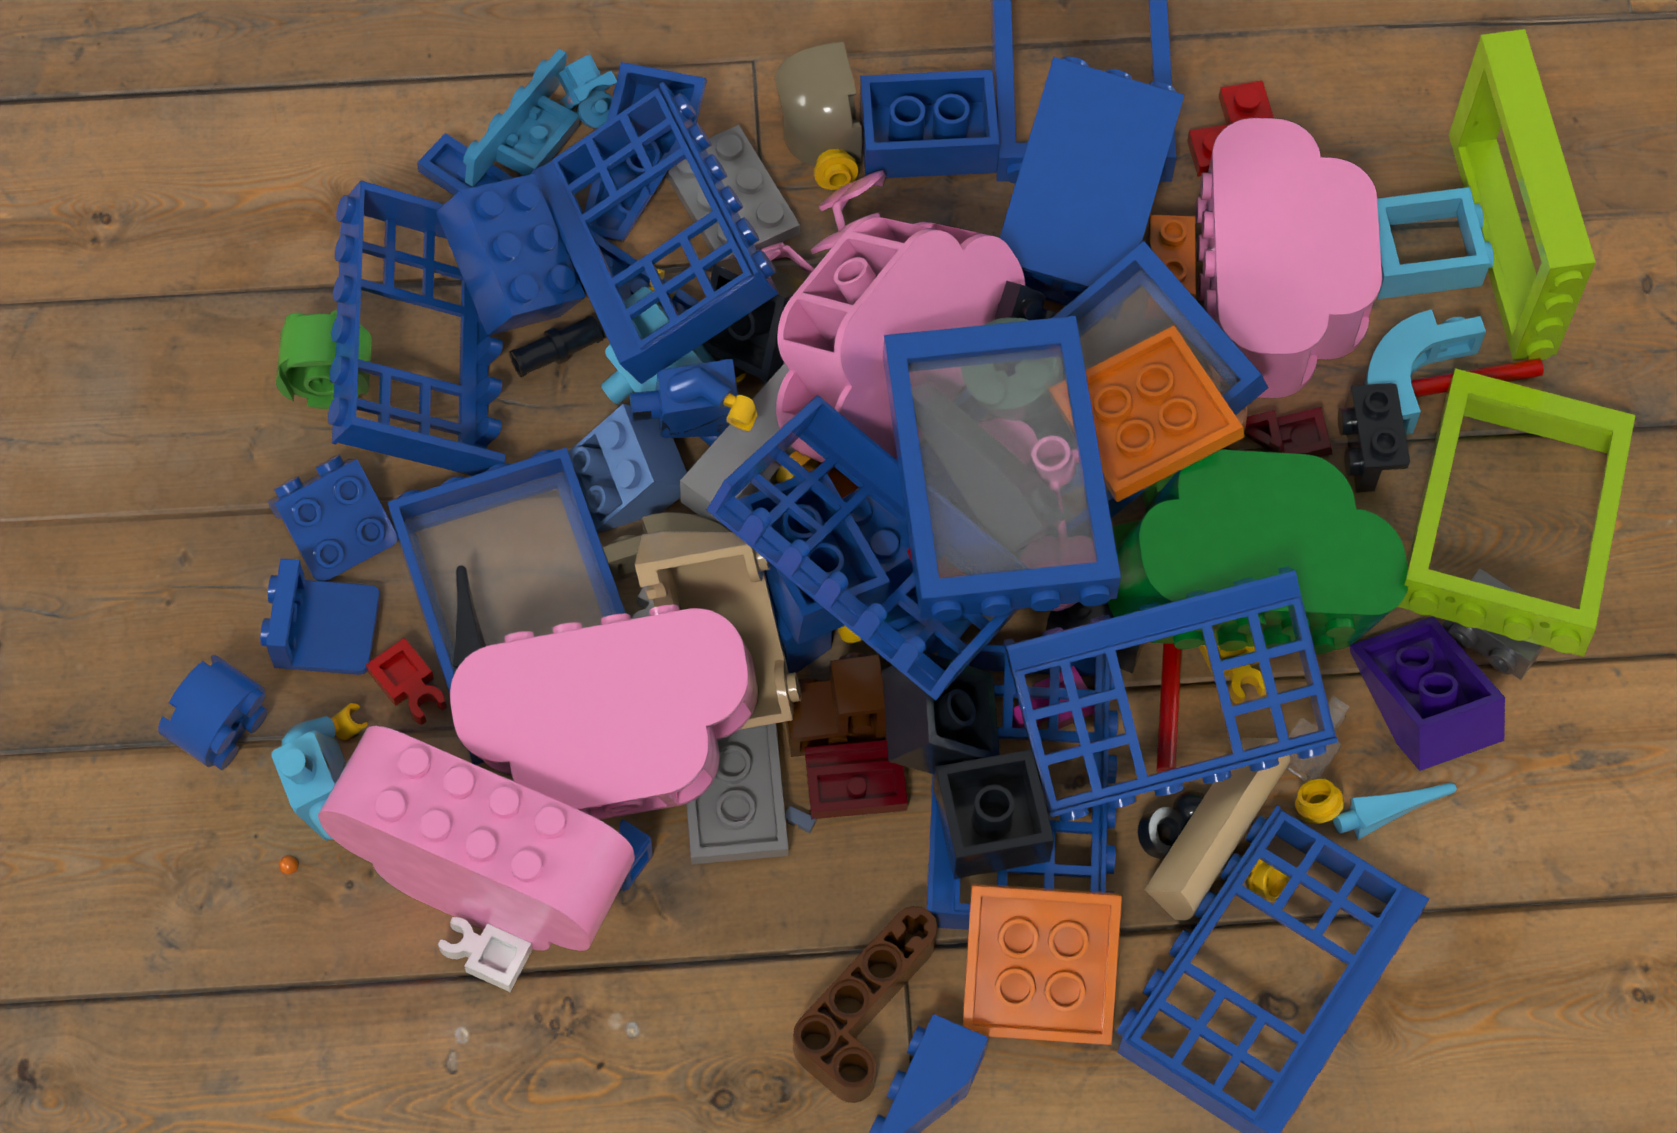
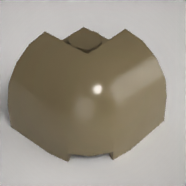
M844 42L811 47L787 58L777 68L774 80L783 111V138L789 151L803 163L812 166L816 165L818 157L823 152L830 149L845 150L855 159L856 163H861L862 128L860 122L856 121V108L853 96L857 93Z

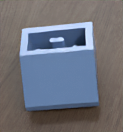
M622 404L568 451L597 532L602 533L641 520L644 516L664 512L680 498V480L687 471L674 439L661 437L658 419L632 421L630 405Z

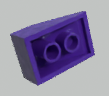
M1432 616L1350 645V653L1395 742L1419 771L1504 741L1505 697L1435 617Z

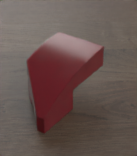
M1322 407L1281 417H1276L1275 410L1247 416L1244 434L1270 452L1307 454L1317 457L1333 455Z

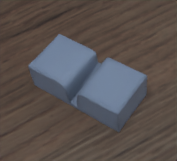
M789 806L785 813L787 823L793 826L797 824L799 829L807 833H811L817 822V819H811V815L792 806Z

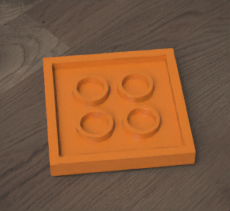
M1174 325L1085 370L1104 482L1116 502L1245 437L1242 424ZM1065 380L1048 390L1051 401L1075 436Z
M972 883L962 1026L987 1037L1112 1045L1122 895L1120 893Z

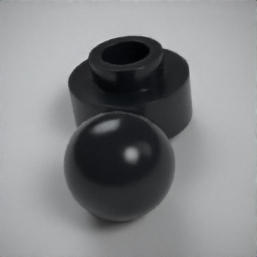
M1195 790L1185 791L1175 799L1173 809L1163 807L1144 814L1139 821L1137 830L1138 839L1143 850L1154 858H1165L1205 795Z

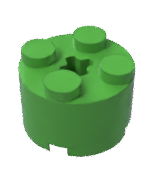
M337 310L330 314L306 315L303 313H291L286 316L280 333L276 386L286 398L294 401L295 394L307 398V406L329 409L334 399V383L330 382V369L336 355V342L332 341L331 332L337 317ZM360 325L358 359L371 362L372 337L368 330ZM358 371L357 398L361 393L364 396L368 393L370 374Z

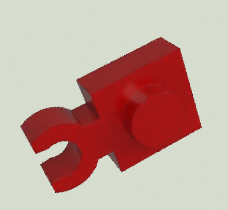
M405 638L366 664L367 672L395 706L408 699L411 716L418 724L423 725L427 722L425 714L420 709L421 704L424 702L433 701L442 711L447 708L441 690L435 686L426 685L434 679L432 670Z

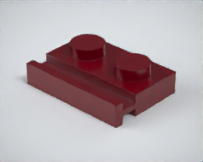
M887 740L805 747L811 819L907 811L908 801L903 765L888 761Z

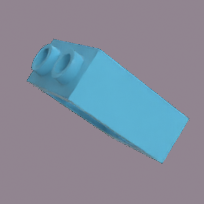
M1470 187L1377 199L1382 283L1377 299L1483 285L1488 268L1493 267L1494 255L1491 243L1489 241L1484 242L1482 234V208L1479 203L1474 204ZM1457 217L1467 253L1466 257L1400 265L1390 225Z

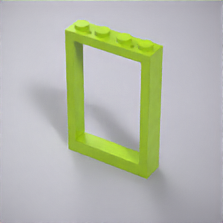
M1526 29L1483 34L1478 42L1449 132V138L1463 187H1470L1474 204L1479 203L1482 208V234L1484 242L1489 241L1491 243L1494 255L1493 267L1488 268V274L1513 361L1528 358L1529 360L1538 358L1545 360L1552 355H1557L1596 261ZM1501 126L1541 259L1537 275L1497 141Z
M1455 368L1445 396L1407 560L1408 572L1404 585L1408 586V590L1403 601L1397 607L1411 610L1419 615H1430L1456 622L1468 628H1478L1504 635L1512 640L1526 641L1552 648L1561 653H1571L1584 657L1596 630L1635 415ZM1463 416L1608 454L1578 609L1429 569Z

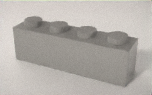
M785 363L752 399L757 411V418L750 431H743L730 424L680 480L681 503L701 517L712 520L725 528L727 527L710 514L707 508L723 481L780 430L776 416V402L781 383L789 371ZM789 446L784 452L791 455L795 450L792 446ZM774 460L760 475L772 485H775L778 482L776 474L781 464ZM750 482L735 497L740 499L761 490Z

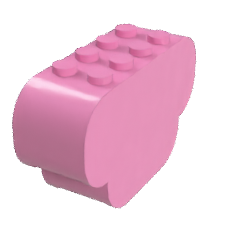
M1249 118L1230 124L1215 140L1208 173L1201 174L1200 197L1196 198L1195 220L1196 223H1202V235H1198L1197 262H1203V273L1199 274L1198 299L1204 300V310L1262 374L1269 388L1257 398L1286 397L1300 391L1307 385L1314 374L1317 359L1343 357L1354 351L1366 335L1369 315L1382 283L1377 193L1372 180L1361 168L1346 160L1321 157L1319 147L1311 134L1293 122L1274 118Z
M868 216L853 223L790 298L781 314L777 332L778 348L789 371L781 383L776 402V416L780 429L818 395L897 460L883 362L884 335L980 326L993 321L1006 281L1025 286L1023 270L1010 247L1005 241L995 236L931 222L909 224L877 216ZM961 368L909 373L911 389L929 382L951 402L965 386ZM917 426L918 437H919V443H920V442L922 441V439L924 438V435L922 434L921 430H920L919 427ZM800 438L791 445L795 451L802 455H807L815 461L823 463L826 460Z
M678 605L658 606L649 610L650 616L631 619L630 614L606 616L601 619L602 625L582 628V623L577 622L561 624L552 628L553 634L534 637V633L530 631L512 633L504 637L505 643L480 648L470 654L459 665L453 676L450 688V703L454 727L463 745L490 767L499 772L512 775L514 782L585 812L599 820L680 806L697 799L710 787L719 766L717 740L728 737L740 730L750 719L755 709L758 687L753 659L738 631L725 617L716 612L701 608L679 610Z
M371 726L366 729L318 814L321 826L332 839L355 855L371 862L376 872L401 892L454 917L465 919L469 924L483 930L488 923L530 942L533 950L539 951L548 950L551 943L572 950H588L635 861L631 844L619 832L599 819L406 734L380 726Z

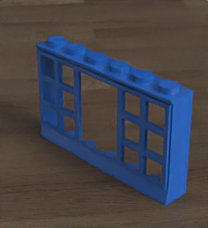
M663 82L659 84L660 88H656L553 158L552 162L531 171L537 179L558 232L619 364L640 384H643L655 376L657 372L667 368L779 294L770 277L776 273L773 264L761 249L757 251L754 243L760 239L750 222L745 217L741 219L738 211L743 209L740 199L729 185L725 187L722 182L727 177L726 171L713 154H708L706 149L712 146L711 142L698 123L693 124L691 120L696 115L695 110L683 93L675 96ZM672 129L681 148L654 166L645 146ZM636 153L645 172L621 189H618L610 170ZM684 159H687L712 212L613 277L590 229L589 223ZM601 177L610 196L583 214L575 194ZM718 222L728 242L700 260L691 239ZM682 246L691 266L664 284L654 264ZM731 253H734L743 273L715 291L706 270ZM646 270L655 290L627 308L619 287ZM697 277L706 298L678 315L669 295ZM660 301L670 322L642 340L633 318Z
M360 181L348 195L342 196L336 212V219L341 222L340 238L335 248V260L339 262V277L333 289V299L338 302L337 317L331 332L332 341L336 342V355L330 369V382L334 383V399L328 411V422L332 425V444L341 443L465 473L470 476L484 473L496 464H504V453L487 449V446L498 437L502 427L501 420L487 417L488 405L499 396L502 389L501 379L488 376V366L501 354L503 341L487 336L460 269L434 261L435 236L447 239L436 214V211L444 204ZM364 216L385 221L384 247L363 241ZM396 225L424 232L423 258L395 250ZM362 253L384 259L383 284L361 279ZM395 262L423 269L422 295L394 288ZM434 273L462 280L461 305L433 298ZM361 290L461 317L459 385L358 359ZM358 371L380 376L379 403L357 398ZM391 379L420 387L419 413L390 406ZM431 390L459 397L458 423L430 416ZM356 410L378 415V422L356 417ZM390 418L419 425L418 432L391 426ZM430 428L458 435V442L430 435Z
M817 395L723 481L707 511L929 696L937 700L1019 609H1013L1007 614L995 616L991 621L987 620L980 613L965 614L964 616L982 630L967 646L942 625L944 622L935 621L933 618L920 619L918 605L907 596L915 586L914 572L882 605L873 603L867 607L846 589L848 579L843 573L835 571L828 575L808 558V555L868 496L872 497L907 526L898 461ZM798 438L826 459L812 473H809L784 452ZM774 460L801 481L788 496L784 495L760 475ZM833 467L861 488L847 503L819 481ZM751 482L773 500L777 506L770 513L764 508H757L752 512L735 496ZM925 484L937 563L944 557L966 576L1029 569ZM810 489L837 510L823 526L795 504ZM787 512L813 535L806 542L797 539L791 544L771 526ZM897 604L925 626L917 636L912 635L906 639L884 621L887 614ZM933 634L959 654L945 671L923 653L926 647L925 642Z
M1285 566L1278 568L1279 574L1258 580L1254 578L1237 580L1233 582L1234 586L1212 592L1205 590L1186 594L1185 599L1163 605L1158 603L1145 604L1138 607L1139 611L1113 618L1110 615L1099 616L1091 619L1090 624L1063 630L1061 627L1042 632L1043 636L1015 643L1013 638L1003 640L1049 816L1059 815L1060 821L1078 819L1089 814V807L1107 803L1109 809L1124 807L1135 803V795L1150 791H1154L1156 796L1174 794L1184 789V782L1202 778L1204 784L1220 782L1232 776L1230 770L1250 766L1251 771L1269 769L1279 765L1278 758L1297 753L1299 759L1311 758L1326 753V745L1337 743L1338 739L1335 734L1306 618L1296 570ZM1288 606L1296 641L1266 648L1257 613ZM1247 616L1256 651L1220 660L1212 625ZM1201 628L1233 753L1147 776L1116 650ZM1299 651L1307 686L1277 693L1269 659ZM1106 654L1114 688L1078 697L1070 662ZM1259 662L1267 696L1232 705L1223 671ZM1060 665L1068 700L1033 709L1024 674ZM1310 697L1318 731L1288 738L1280 704ZM1117 699L1125 734L1090 742L1081 708ZM1270 707L1278 742L1243 750L1235 716ZM1072 711L1080 745L1044 754L1036 720ZM1129 744L1137 778L1101 787L1093 753ZM1083 756L1092 790L1056 799L1047 765Z
M986 645L968 665L986 671H1004V685H994L995 696L1003 697L1002 727H997L998 739L1028 740L1025 728H1012L1013 697H1017L1005 647L1004 645ZM950 647L938 651L937 656L953 661L959 655ZM1106 654L1070 662V666H1074L1080 676H1095V690L1077 689L1078 697L1114 688ZM1060 665L1032 672L1050 674L1049 688L1027 686L1030 698L1049 699V705L1059 703V700H1068L1066 688H1059ZM1109 701L1095 704L1094 732H1088L1090 742L1117 736L1118 711L1109 710ZM1059 714L1048 717V730L1038 729L1041 741L1079 743L1077 731L1058 730ZM1108 749L1093 753L1101 787L1108 786V783L1115 784L1117 755H1109ZM932 774L927 910L935 917L937 928L969 930L970 904L959 903L960 878L953 879L934 795V774ZM1107 803L1093 806L1092 822L1049 820L1054 838L1050 862L991 872L997 873V885L1007 886V873L1044 875V888L1054 889V876L1091 878V892L1114 893V891H1106V874L1114 875L1115 845H1107V829H1115L1116 808L1109 809ZM1055 832L1092 834L1091 866L1055 864Z
M1277 805L1268 819L1262 815L1257 818L1245 839L1251 845L1243 857L1237 853H1234L1220 876V878L1226 881L1217 895L1211 891L1207 893L1195 913V916L1201 920L1192 933L1185 929L1181 932L1169 952V955L1175 959L1166 972L1159 968L1155 971L1143 991V994L1149 998L1140 1011L1133 1007L1129 1010L1116 1032L1122 1036L1118 1049L1120 1055L1241 1133L1282 1132L1291 1116L1302 1103L1315 1078L1325 1067L1341 1037L1351 1026L1362 1004L1374 990L1390 960L1400 949L1411 927L1415 922L1417 923L1429 901L1428 897L1396 881L1287 814ZM1275 836L1306 854L1298 868L1267 850ZM1259 859L1291 878L1274 904H1271L1243 886V883ZM1314 861L1319 862L1346 879L1338 893L1306 874ZM1299 884L1331 903L1314 930L1283 911V908ZM1355 885L1387 904L1379 918L1347 899ZM1235 895L1348 965L1304 1034L1191 964ZM1340 909L1372 928L1355 955L1323 936ZM1184 973L1215 992L1198 1020L1166 1001ZM1224 999L1256 1018L1239 1046H1236L1207 1027V1024ZM1158 1011L1191 1030L1173 1058H1170L1141 1039ZM1265 1024L1297 1044L1280 1072L1247 1053ZM1199 1037H1202L1231 1056L1213 1085L1181 1065ZM1240 1062L1272 1082V1085L1255 1111L1222 1091Z

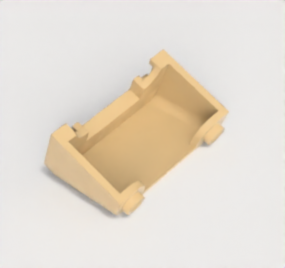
M660 531L642 535L635 568L640 587L647 586L648 600L653 599L654 607L678 605L679 610L701 608L716 612L725 617L735 627L747 646L754 663L758 697L750 719L741 729L793 720L794 702L801 701V688L797 673H789L764 571L770 569V563L733 532Z

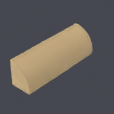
M1278 738L1241 739L1243 750L1278 742ZM1290 755L1278 758L1279 765L1269 769L1251 771L1250 766L1230 770L1232 775L1230 778L1211 785L1144 889L1174 920H1189L1192 918L1286 770L1291 760Z

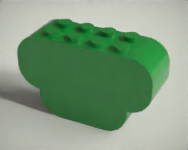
M1220 449L1179 470L1149 502L1144 512V517L1116 546L1121 580L1117 599H1110L1108 605L1113 616L1117 617L1139 611L1138 607L1145 604L1158 603L1163 605L1185 599L1186 594L1200 590L1212 592L1234 586L1233 582L1245 578L1258 580L1279 574L1278 568L1289 566L1296 570L1315 654L1319 655L1333 650L1344 649L1356 643L1403 601L1407 593L1408 586L1404 584L1408 566L1403 543L1394 528L1380 516L1369 511L1356 509L1354 494L1349 482L1328 461L1307 454ZM1288 606L1257 613L1266 648L1296 641ZM1247 616L1212 625L1216 644L1220 650L1236 651L1245 647H1255ZM1201 628L1150 641L1152 643L1174 644L1178 649H1193L1205 645Z

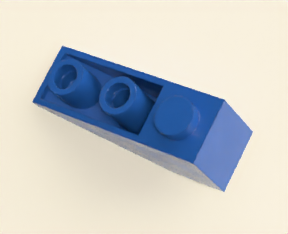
M935 1014L932 1015L927 1028L918 1026L907 1050L908 1054L914 1056L907 1072L897 1071L887 1094V1098L893 1100L891 1108L886 1117L877 1115L869 1133H920L967 1096L985 1056L988 1037Z

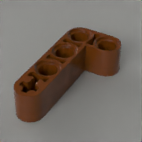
M911 906L900 911L804 1013L794 1027L793 1051L795 1059L834 1095L845 1102L856 1103L863 1101L870 1096L875 1085L876 1063L874 1056L855 1038L925 964L935 950L936 919L930 911L923 907ZM906 931L912 935L918 931L923 932V939L914 936L905 945ZM904 945H905L904 955H903V953H902L900 950H901V949L904 947ZM876 963H886L895 972L889 977L878 978L871 974L869 968ZM854 998L859 1001L862 1007L856 1013L847 1014L841 1012L836 1007V1004L841 999ZM817 1033L825 1036L829 1043L823 1049L812 1050L806 1047L802 1041L809 1034ZM854 1065L862 1068L867 1075L861 1081L853 1083L844 1080L840 1072L845 1067Z

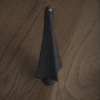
M463 565L458 566L456 569L457 621L453 667L457 669L470 654L486 647L470 590L467 569Z

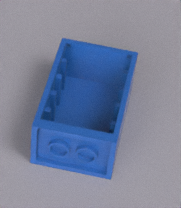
M1066 56L1063 59L1053 57L1000 234V239L1005 241L1021 265L1026 287L1046 294L1045 300L1067 306L1142 243L1184 94L1175 92V88L1166 83L1150 82L1146 84L1132 80L1130 74L1121 70L1108 69L1104 72L1090 68L1087 62L1076 57ZM1123 303L1106 318L1117 320Z

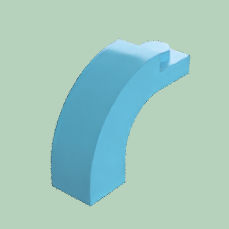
M1432 309L1420 312L1398 323L1383 337L1376 347L1363 385L1395 383L1397 385L1406 435L1414 433L1421 413L1412 388L1411 376L1421 367L1431 363L1478 354L1486 333L1481 316L1469 319L1454 317L1437 325Z

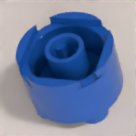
M212 655L211 666L202 661L179 685L169 701V704L176 709L170 720L164 716L161 717L158 732L205 766L212 767L215 765L220 770H224L233 761L239 747L235 743L246 730L254 733L263 723L268 710L262 706L265 699V689L263 686L219 656Z

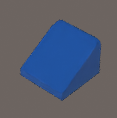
M622 819L620 821L619 833L631 844L635 861L620 888L625 892L653 857L651 837Z

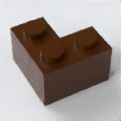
M855 652L843 655L839 660H832L830 662V680L818 681L814 678L799 679L801 701L794 702L793 720L785 721L791 757L805 756V747L885 740L884 690L879 654L867 656L864 653Z

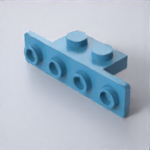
M558 49L549 61L546 59L542 60L536 68L531 82L526 87L520 86L516 90L507 110L503 114L497 113L493 117L483 138L480 141L474 140L469 145L463 158V163L466 165L465 183L474 187L495 161L523 176L532 174L531 171L549 163L579 127L580 119L578 113L549 99L561 84L556 75L566 67L567 52Z

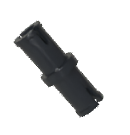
M589 315L585 319L558 331L555 328L545 331L544 337L519 349L509 351V356L517 374L520 377H524L528 373L553 362L562 364L568 361L569 355L594 343L603 341V335L596 319Z

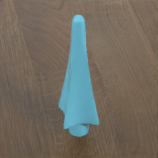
M1446 783L1408 792L1351 798L1350 809L1344 810L1343 813L1335 817L1333 823L1339 834L1354 830L1356 838L1359 840L1412 810L1453 794L1457 788L1454 783Z

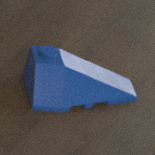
M621 62L606 122L656 88H660L659 84L663 82L675 96L679 93L685 95L695 110L696 115L691 118L693 124H695L698 120L707 80L703 77ZM672 129L645 146L654 166L681 148ZM636 153L610 170L618 189H621L645 172ZM666 172L589 223L590 229L605 239L624 242ZM601 177L591 183L584 213L610 196Z

